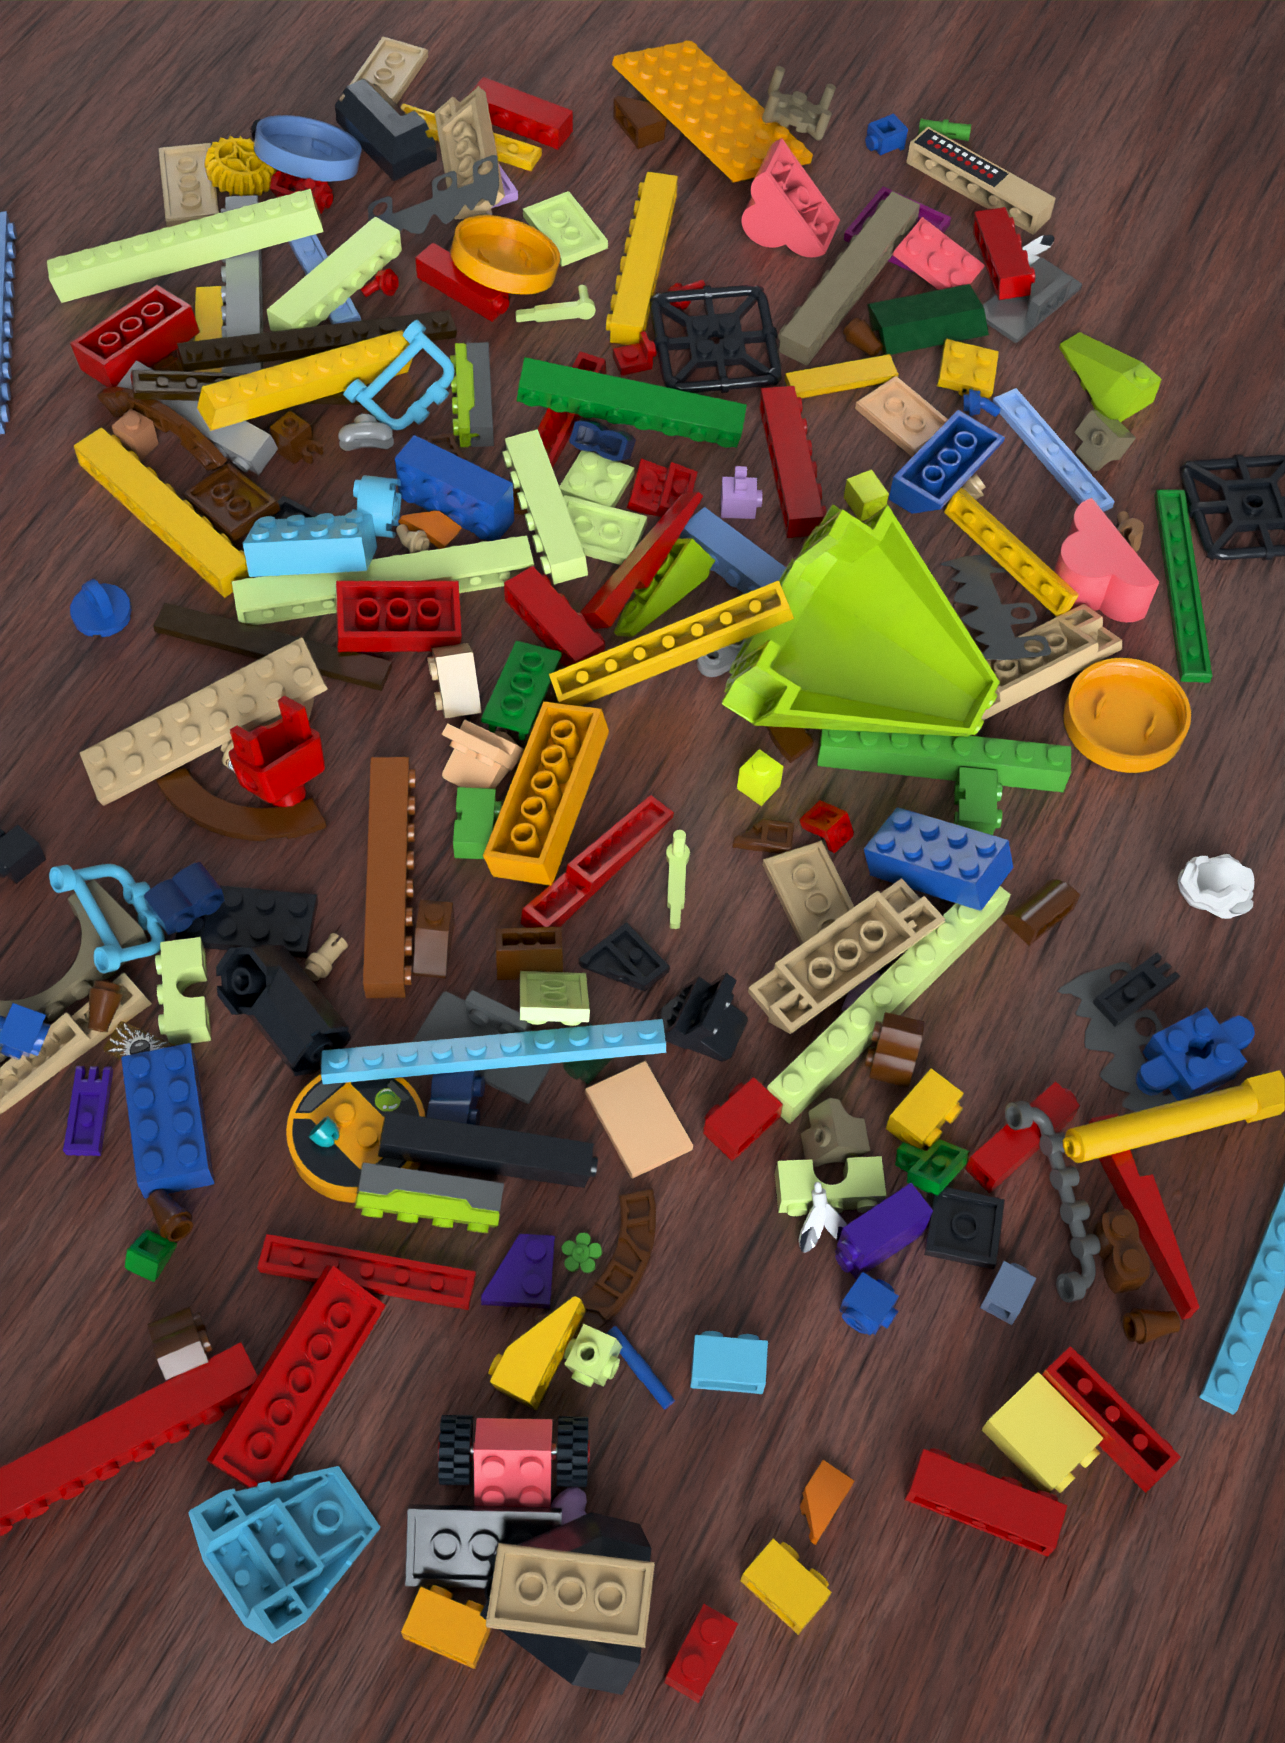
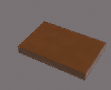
M230 463L183 493L185 500L194 509L205 516L234 542L248 533L256 520L262 517L273 516L281 510L279 503Z

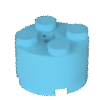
M363 475L361 480H355L353 496L358 499L357 510L353 509L352 512H362L363 515L372 514L375 536L395 538L396 533L391 530L392 526L399 525L401 493H396L395 486H401L400 479Z

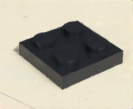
M945 1187L938 1196L933 1194L931 1205L933 1213L929 1219L924 1255L994 1270L997 1264L1005 1199Z

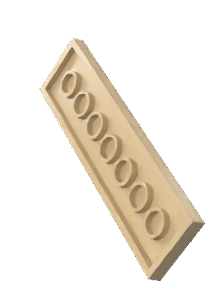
M301 637L80 752V756L96 797L105 806L232 740L230 729L236 725L249 731L280 715L281 712L277 700L283 696H287L301 704L328 690L306 642Z

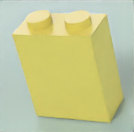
M1039 1372L1009 1399L982 1428V1431L1040 1491L1049 1493L1054 1488L1061 1493L1075 1479L1071 1472L1079 1464L1086 1468L1100 1454L1096 1446L1104 1439Z

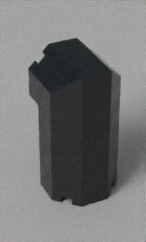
M361 79L346 86L342 92L345 95L342 102L338 99L335 104L336 122L357 139L361 148L393 181L437 161L436 143L433 137L428 139L425 131L429 130V127L415 110L406 114L378 85L371 84L366 79Z
M267 944L231 947L216 966V976H221V985L217 986V996L232 1015L247 1014L295 1076L315 1073L321 1069L318 1063L322 1060L323 1050L344 1049L351 1040V1035L348 1032L349 1026L284 945Z

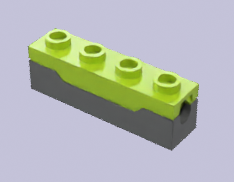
M489 342L455 343L456 355H450V360L456 372V376H454L451 382L452 393H457V397H452L453 414H458V418L453 419L454 436H459L460 447L494 446Z
M362 1163L354 1208L362 1209L361 1215L367 1217L382 1218L383 1212L397 1214V1221L418 1223V1218L420 1217L433 1219L432 1225L437 1227L453 1228L455 1222L468 1224V1231L488 1233L489 1227L495 1228L498 1226L504 1183Z

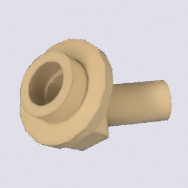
M974 474L961 488L977 500L984 496L981 490L986 488L978 475Z
M401 524L396 528L401 543L408 548L410 553L429 549L430 542L425 531H409L405 524Z

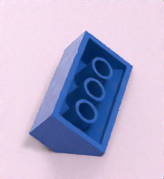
M957 410L895 474L892 480L889 500L911 514L940 510L1004 442L1005 437Z

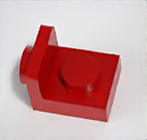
M645 331L639 332V343L613 349V358L621 376L651 370L653 367L656 347L653 340L649 341Z
M821 800L799 819L802 829L824 838L828 850L836 853L854 835L848 813Z

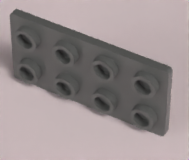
M1039 258L1030 266L1035 270V283L1031 284V294L1029 296L999 300L997 294L983 304L987 324L1014 343H1018L1081 290L1082 283L1044 258Z
M471 990L466 1000L445 991L436 1002L412 1042L532 1031V1025L527 1020H520L519 1012L474 990ZM553 1063L479 1070L481 1076H484L486 1084L529 1104Z

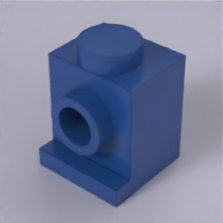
M894 113L868 124L865 139L866 146L870 151L876 150L879 155L897 148L900 151L904 150L908 128Z

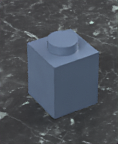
M1004 1261L980 1308L1012 1325L1019 1315L1036 1278L1031 1276L1025 1267L1016 1263L1009 1264Z

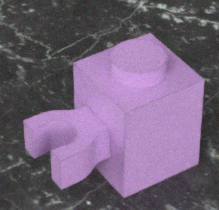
M735 466V477H722L721 518L755 519L756 508L762 507V490H757V478L746 477L747 467Z

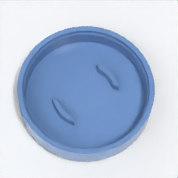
M293 115L270 116L257 123L254 152L263 162L279 171L304 179L311 178L316 181L329 182L350 179L358 172L362 151L360 143L351 134L334 125L312 118Z

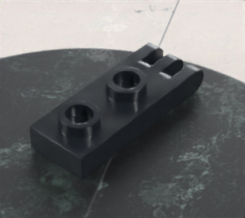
M1158 952L1094 999L1093 1004L1114 1027L1169 988L1181 977L1177 972L1172 973L1167 978L1164 976L1172 966L1165 962L1157 968L1155 965L1163 958Z

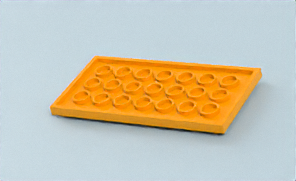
M684 41L682 43L667 44L661 47L647 48L641 51L627 52L614 56L612 66L733 182L754 178L769 147L781 138L801 166L811 163L813 154L805 145L798 141L787 128L777 122H763L762 116L765 109L756 99L743 90L741 85L728 76L726 71L713 62L711 57L699 49L696 43Z

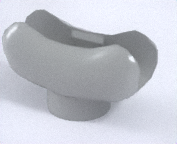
M361 414L354 419V423L344 425L339 430V446L345 451L359 448L389 449L394 444L393 431L389 425L377 422L373 415Z

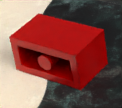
M754 1077L746 1084L739 1083L728 1096L730 1099L722 1106L716 1104L708 1111L704 1118L703 1134L732 1162L781 1116L783 1104Z
M703 1604L666 1675L665 1684L699 1703L736 1631L738 1623L708 1605Z

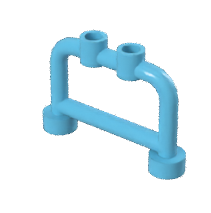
M419 320L412 322L402 335L410 345L368 387L358 378L348 386L343 394L351 403L358 401L380 423L389 425L392 430L404 429L413 421L420 425L430 414L426 408L433 401L440 405L448 397L449 392L446 388L454 378L453 363L424 334L426 327ZM423 348L441 365L443 375L427 389L426 393L418 401H415L401 418L393 419L372 398Z
M101 864L75 870L69 865L51 868L49 879L53 890L57 893H62L74 889L105 945L97 947L93 956L95 966L100 973L116 971L119 969L121 962L151 956L161 950L160 942L165 941L162 926L147 908L143 897L150 890L148 883H136L127 870L115 864ZM103 877L117 879L123 886L125 901L128 904H133L138 913V923L143 930L149 932L151 941L122 948L85 881Z

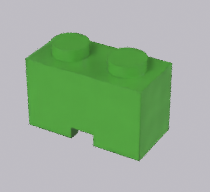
M959 768L954 794V804L958 805V812L954 814V824L990 835L994 834L995 828L1001 827L1002 810L997 809V801H1001L1002 783H997V770Z
M457 788L456 812H458V816L454 823V858L484 859V851L502 808V801H496V789Z

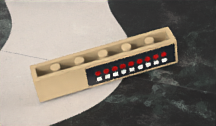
M927 127L910 142L907 164L988 210L1006 207L1008 215L1013 217L1015 225L1032 235L1051 218L1055 197L930 127Z

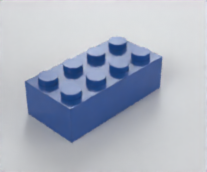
M415 435L395 457L397 479L401 481V486H398V492L401 493L402 499L406 502L414 503L428 512L440 511L462 528L474 533L478 538L488 541L500 540L514 522L512 482Z
M899 807L893 811L864 848L870 876L891 883H896L902 878L913 890L982 911L1014 868L1009 840Z
M191 1043L121 1056L136 1179L144 1198H148L154 1191L164 1189L167 1194L214 1185L198 1065Z

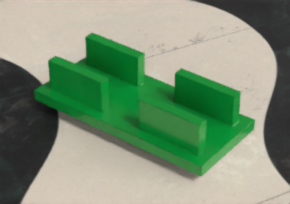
M520 641L515 642L481 718V722L489 724L490 732L495 733L497 727H502L519 732L518 739L525 740L527 734L531 731L551 684L549 674L556 672L562 658V652Z

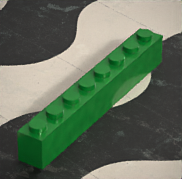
M524 357L517 394V402H522L527 406H541L550 408L555 412L579 414L583 418H598L607 420L612 424L631 425L640 430L650 429L662 432L668 436L678 435L687 437L696 442L716 443L725 448L738 447L747 404Z

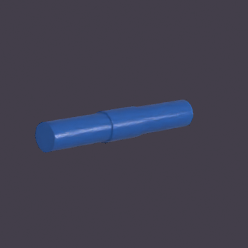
M617 1326L610 1329L606 1334L616 1338L622 1345L620 1354L631 1370L643 1382L664 1410L670 1407L675 1402V1399L653 1373L650 1366L638 1354Z

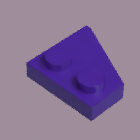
M519 1234L481 1295V1305L550 1309L555 1236Z

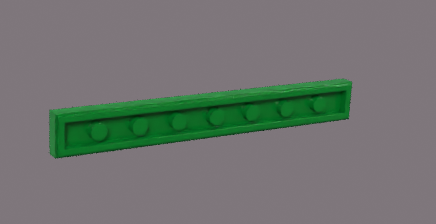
M1157 489L1154 498L1180 682L1210 683L1213 676L1185 490Z

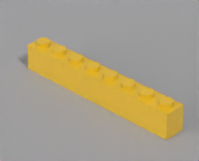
M647 172L645 182H640L638 198H640V201L636 200L634 205V216L636 219L631 218L629 235L632 236L626 238L624 252L627 256H622L620 263L622 275H617L615 291L618 293L617 295L613 294L611 299V311H613V314H608L606 320V330L610 331V343L636 344L639 343V332H646L650 315V299L655 293L677 198L678 176Z
M399 330L202 386L197 409L210 431L343 392L358 378L367 385L372 383L410 343L402 336L404 332ZM413 358L395 376L407 373Z
M101 427L74 445L79 465L224 598L233 593L232 581L252 578L249 577L244 551H238L233 547L231 541L224 533L219 534L205 516L200 517L187 500H181L170 484H164L160 481L155 471L151 467L146 468L133 451L128 452L114 434L109 435Z
M778 580L549 674L560 704L582 706L793 620L794 617Z

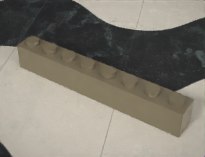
M893 191L886 200L880 201L872 218L868 217L861 232L852 237L847 250L838 255L832 269L826 270L818 287L811 289L804 305L798 306L789 324L782 326L778 334L780 353L808 366L891 258L898 245L917 224L920 204Z

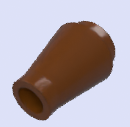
M855 318L843 331L847 342L864 351L870 357L877 356L883 348V345L865 320L861 321L859 318Z
M104 981L94 982V987L89 989V1023L87 1029L108 1033L109 1026L123 998L121 994L122 986Z
M164 1189L156 1190L148 1197L147 1203L152 1210L160 1235L163 1238L176 1242L185 1238L192 1231V1215L172 1199Z
M1133 1308L1131 1312L1126 1313L1123 1317V1330L1130 1342H1137L1141 1345L1167 1334L1178 1332L1180 1330V1319L1175 1311Z

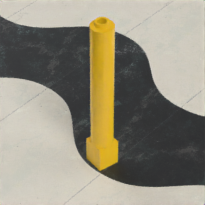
M1278 1070L1247 1078L1241 1085L1070 1128L1066 1131L1065 1138L1063 1139V1148L1066 1155L1074 1162L1082 1163L1241 1120L1251 1123L1277 1116L1285 1111V1078L1281 1071Z

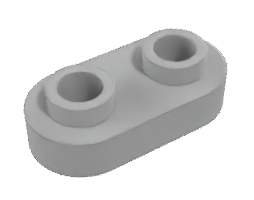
M746 639L697 658V668L700 673L707 677H717L729 671Z

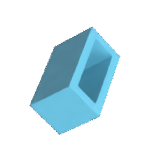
M716 1331L702 1332V1335H695L690 1388L763 1394L766 1385L768 1341L759 1340L758 1336L752 1334H741L738 1338L723 1337L722 1333Z

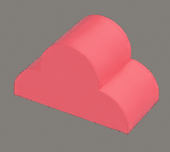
M781 138L769 147L752 182V196L742 215V227L746 235L761 246L776 248L786 244L789 249L798 255L811 258L819 257L826 254L840 219Z
M1093 498L1082 502L1075 511L1067 538L1062 544L1054 568V572L1079 594L1070 610L1085 604L1092 610H1100L1107 617L1119 622H1136L1145 618L1158 587V579Z

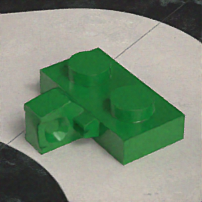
M938 1139L928 1151L903 1142L897 1148L895 1165L908 1172L906 1183H912L921 1190L938 1196L968 1163L970 1151Z

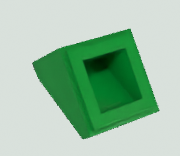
M146 1229L127 1249L125 1268L149 1281L155 1282L175 1251L177 1243L171 1242Z

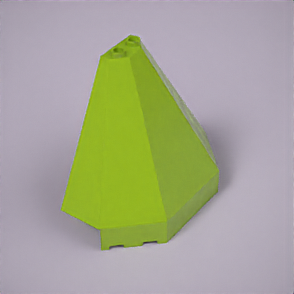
M832 504L820 526L815 527L804 542L799 555L795 560L792 559L779 579L794 619L746 638L730 667L729 673L732 676L727 680L724 691L726 695L722 699L721 704L751 722L754 726L963 737L977 734L984 723L982 716L985 710L989 709L997 698L995 691L1000 681L888 504L864 523Z

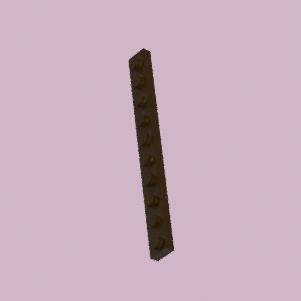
M450 310L183 342L177 343V351L183 371L189 372L308 357L399 330L404 332L415 320H419L426 327L424 334L431 341L456 338L457 329Z

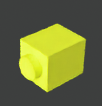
M872 470L847 479L844 499L861 522L869 519L887 505L889 493Z
M759 749L739 769L737 789L762 806L781 786L784 766Z

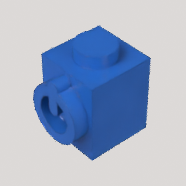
M12 1003L7 1017L0 1015V1047L2 1048L0 1053L18 1060L21 1059L22 1055L29 1057L30 1054L38 1056L50 1028L49 1024L44 1023L46 1015Z
M862 1272L843 1299L839 1311L843 1313V1320L854 1330L862 1334L876 1335L881 1326L888 1329L899 1311L894 1306L899 1296L894 1293V1289L887 1282L881 1279L875 1280Z

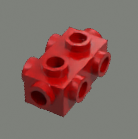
M279 170L272 175L270 190L276 198L311 189L320 214L323 213L325 208H330L333 202V190L327 184L328 181H316L311 178L304 179Z

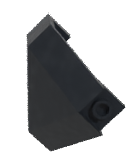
M590 1512L518 1544L519 1546L648 1562L651 1559L652 1549L640 1524ZM497 1554L488 1557L493 1574ZM493 1576L489 1577L485 1586L484 1593L487 1602L480 1613V1616L484 1619H487ZM499 1629L571 1685L623 1695L640 1664L642 1647Z

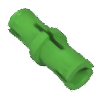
M921 118L918 135L927 127H930L949 139L969 141L971 124L952 123L948 119L933 121Z

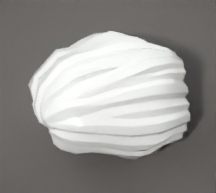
M1223 854L1213 858H1208V856L1193 857L1186 863L1185 868L1179 874L1178 886L1180 893L1190 906L1209 911L1220 918H1233L1245 914L1253 908V901L1251 899L1254 894L1252 892L1254 889V874L1250 868L1242 866L1230 854Z

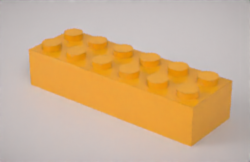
M543 702L483 854L493 877L552 886L609 733L602 709Z

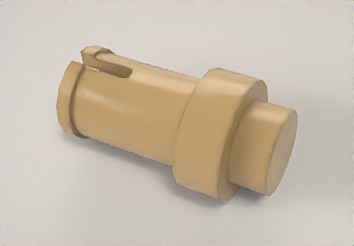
M331 933L317 953H312L307 958L304 971L310 979L318 981L320 977L325 978L331 972L334 961L348 947L347 942L342 937L336 942L339 935Z

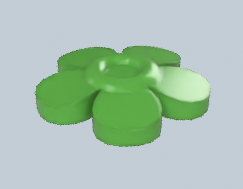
M579 1233L576 1237L577 1245L573 1241L568 1240L562 1246V1252L566 1256H570L565 1260L564 1265L570 1272H575L581 1267L584 1273H591L596 1268V1263L593 1259L601 1257L602 1247L598 1243L591 1244L589 1234Z

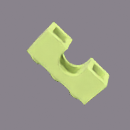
M201 937L160 942L161 955L155 956L157 974L162 975V984L157 985V997L159 1004L164 1006V1014L158 1016L160 1034H166L170 1046L211 1041L210 1012L205 997L190 998L182 995L189 985L207 981L206 952Z
M882 1156L847 1158L843 1169L844 1180L836 1185L825 1184L815 1176L812 1159L778 1161L775 1170L778 1213H788L790 1216H803L810 1212L814 1206L812 1190L815 1189L814 1184L816 1182H820L822 1188L826 1190L827 1202L838 1213L843 1212V1210L857 1209L860 1213H866L886 1198Z

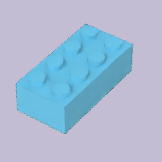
M350 512L345 516H334L331 513H324L310 518H304L303 515H292L287 519H275L272 516L262 517L255 521L243 542L249 577L367 571L377 549L372 514L363 515L362 512Z

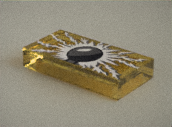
M120 1021L103 1050L106 1054L121 1060V1056L176 1045Z

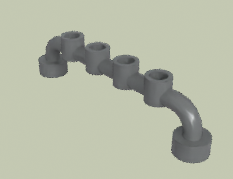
M1024 1100L1011 1102L1005 1109V1118L1010 1128L1013 1130L1029 1128L1034 1121L1040 1129L1042 1135L1039 1142L1040 1149L1044 1155L1048 1156L1052 1168L1050 1182L1059 1191L1062 1201L1060 1215L1062 1220L1069 1224L1072 1234L1070 1248L1073 1255L1079 1258L1081 1264V1275L1078 1272L1072 1271L1058 1276L1056 1281L1058 1294L1063 1301L1068 1303L1081 1300L1085 1296L1086 1289L1091 1286L1095 1279L1096 1267L1093 1255L1100 1252L1101 1245L1095 1234L1086 1235L1082 1221L1087 1220L1090 1216L1089 1205L1083 1199H1075L1072 1187L1077 1186L1079 1183V1172L1072 1165L1065 1166L1062 1153L1065 1152L1063 1148L1065 1133H1055L1050 1118L1042 1110L1031 1107Z

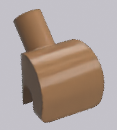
M1120 512L1117 515L1119 523L1117 530L1134 551L1137 552L1140 549L1144 525L1138 519L1129 518L1127 512Z

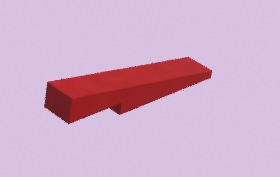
M581 351L572 366L573 368L606 374L605 359ZM548 408L538 427L552 469L571 437L575 422L581 419L579 414L560 413Z
M699 491L682 494L580 611L593 629L611 628L635 589L648 588L702 500L703 495Z
M652 795L647 797L568 863L566 872L552 886L546 888L522 909L520 923L525 928L561 927L673 818L674 812Z
M1118 1113L1091 1118L1089 1124L1117 1117ZM1131 1150L1098 1158L1124 1209H1128L1135 1218L1139 1229V1238L1181 1319L1191 1318L1200 1306L1153 1174L1139 1176Z

